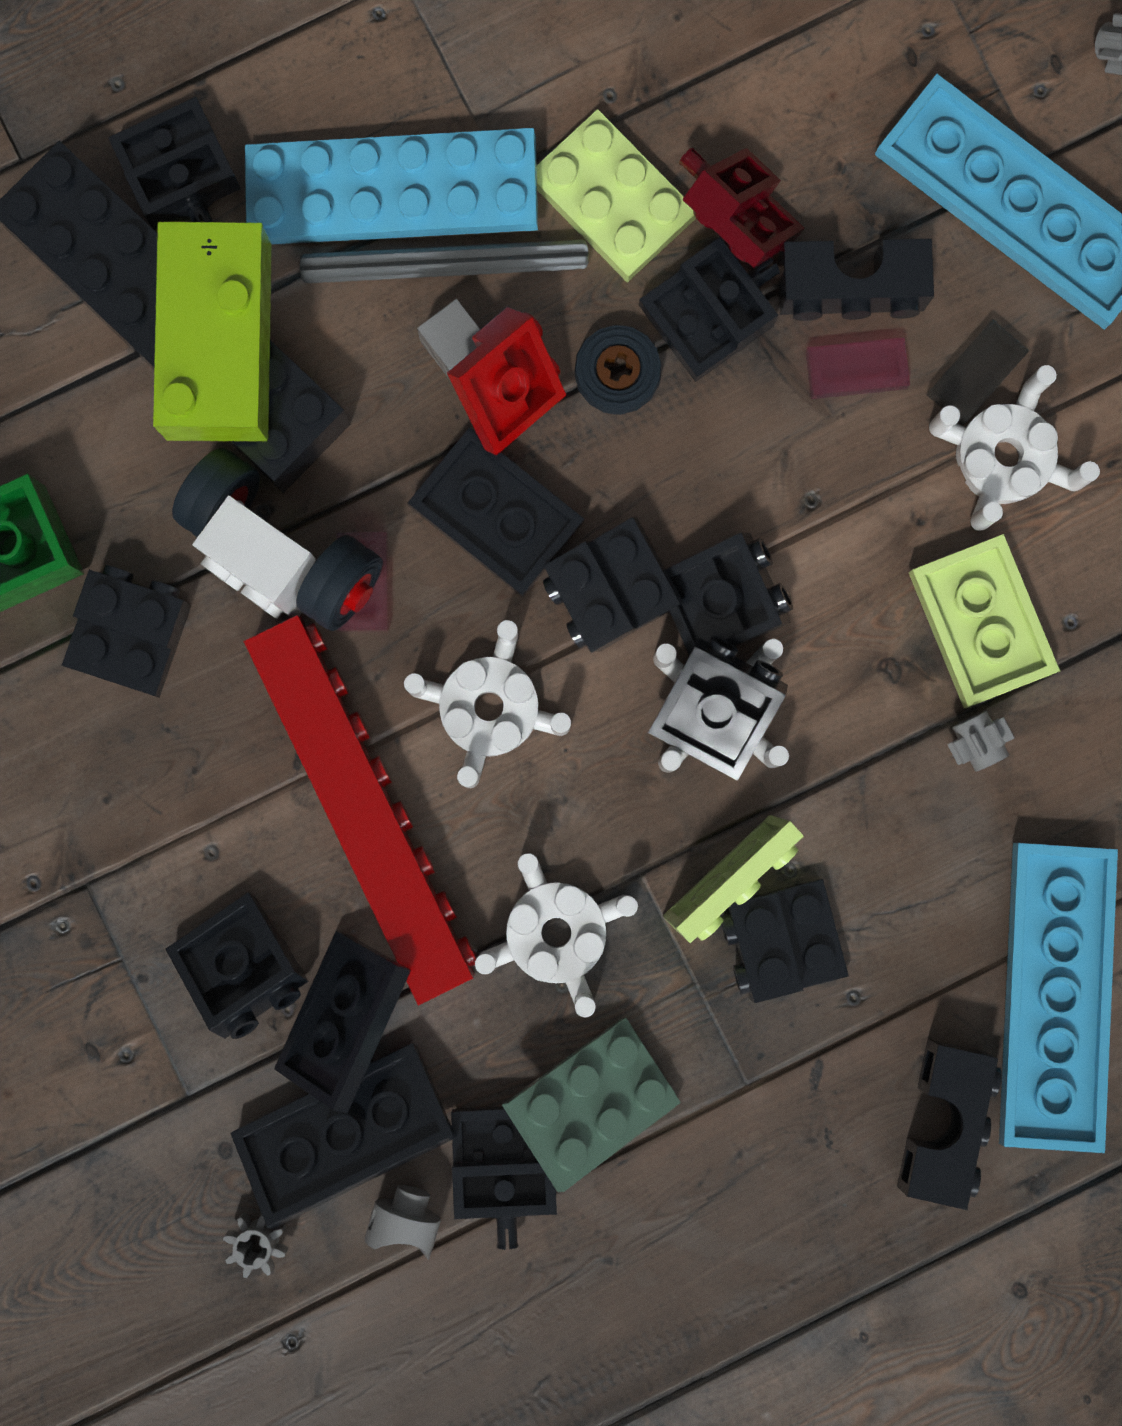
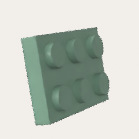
M623 1018L511 1097L502 1106L556 1191L565 1192L681 1102L627 1018Z

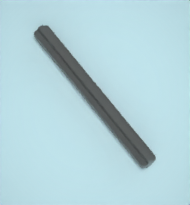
M585 240L312 253L301 255L299 266L303 282L324 283L585 269L589 263V253Z

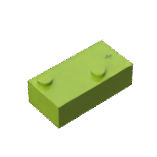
M158 222L153 427L167 441H268L272 244L262 223Z

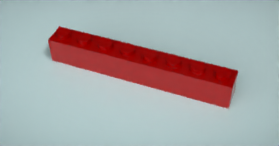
M296 615L243 641L396 961L411 970L406 982L418 1006L473 979L475 973L472 966L475 965L477 959L475 951L467 936L460 939L457 938L450 923L451 920L457 918L455 910L446 892L442 891L436 894L428 876L435 873L431 860L423 846L414 848L406 832L414 827L403 803L399 801L393 804L385 786L392 783L389 773L380 756L371 759L363 741L370 738L369 732L358 711L350 715L342 697L349 694V691L338 669L334 667L328 670L320 654L328 648L317 625L312 623L307 626L305 621Z

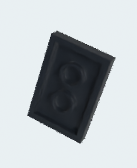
M470 427L407 502L411 509L522 598L545 571L544 565L556 558L584 523L582 516L500 452L498 455H494L486 451L477 433Z
M335 931L274 1070L330 1109L348 1114L411 970L356 938Z

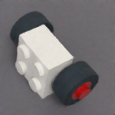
M224 448L216 449L207 454L197 463L182 483L172 508L173 519L197 537L192 545L205 555L200 564L236 591H239L243 584L246 585L240 593L276 619L279 618L282 612L291 618L296 615L300 616L303 612L327 630L335 631L343 626L355 613L365 606L371 597L373 588L382 570L383 560L381 557L354 537L344 535L335 540L316 559L309 551L249 510L260 484V475L254 467L242 461L230 450Z

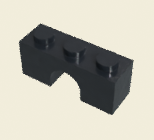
M932 238L882 240L873 256L874 274L863 279L851 278L839 270L834 259V241L784 242L778 256V268L780 270V274H778L780 315H793V319L799 321L816 320L821 318L822 314L841 313L842 318L849 320L867 318L871 316V313L890 312L891 317L899 319L919 315L934 298Z
M927 1039L917 1088L929 1096L942 1098L948 1102L951 1109V1123L944 1135L932 1141H922L907 1137L897 1187L907 1197L968 1210L970 1197H976L981 1182V1169L977 1167L980 1147H986L991 1134V1119L987 1117L990 1097L997 1096L1001 1084L1002 1073L1001 1068L997 1067V1057L983 1051Z

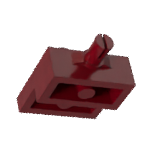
M693 147L681 157L679 165H682L696 179L682 200L693 210L695 218L702 225L718 233L729 244L730 251L738 259L748 262L753 268L780 252L784 242H795L805 229L771 196L781 180L749 149L744 148L713 165H710Z

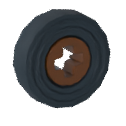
M613 325L597 330L584 341L576 355L574 376L579 392L591 406L604 413L622 415L637 411L652 399L660 384L662 364L657 348L647 335L633 327ZM617 358L619 360L624 359L626 362L625 369L631 371V375L622 374L619 381L610 379L611 371L604 366L606 364L614 365Z

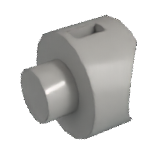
M398 1185L394 1199L380 1198L375 1200L364 1237L365 1243L373 1249L393 1244H408L418 1247L427 1260L430 1259L441 1222L437 1214L427 1209L430 1194L417 1187Z

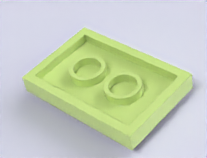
M598 109L537 165V191L627 283L696 219L693 210L682 200L684 196Z
M1004 534L908 572L963 708H968L1060 672Z
M769 815L674 904L663 917L689 943L697 937L701 941L705 940L721 926L724 919L720 915L734 902L738 905L745 903L759 890L761 884L758 882V879L771 867L775 870L782 868L796 855L798 848L795 844L804 836L791 821Z

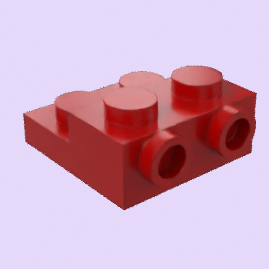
M509 307L472 336L476 349L447 372L484 449L494 455H498L566 396L558 377L560 375L559 366L547 352L541 338L543 330L539 322L527 312L521 313Z

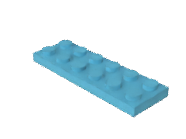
M936 74L879 145L875 156L1105 330L1122 310V213L940 75Z
M534 128L245 145L246 223H262L272 245L538 230L536 135Z
M1013 843L999 1144L1004 1147L1105 1153L1118 849Z

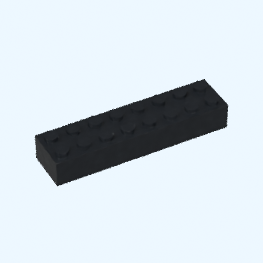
M58 141L0 199V223L154 370L158 233L62 142ZM270 340L268 441L229 442L284 493L351 423L344 409Z

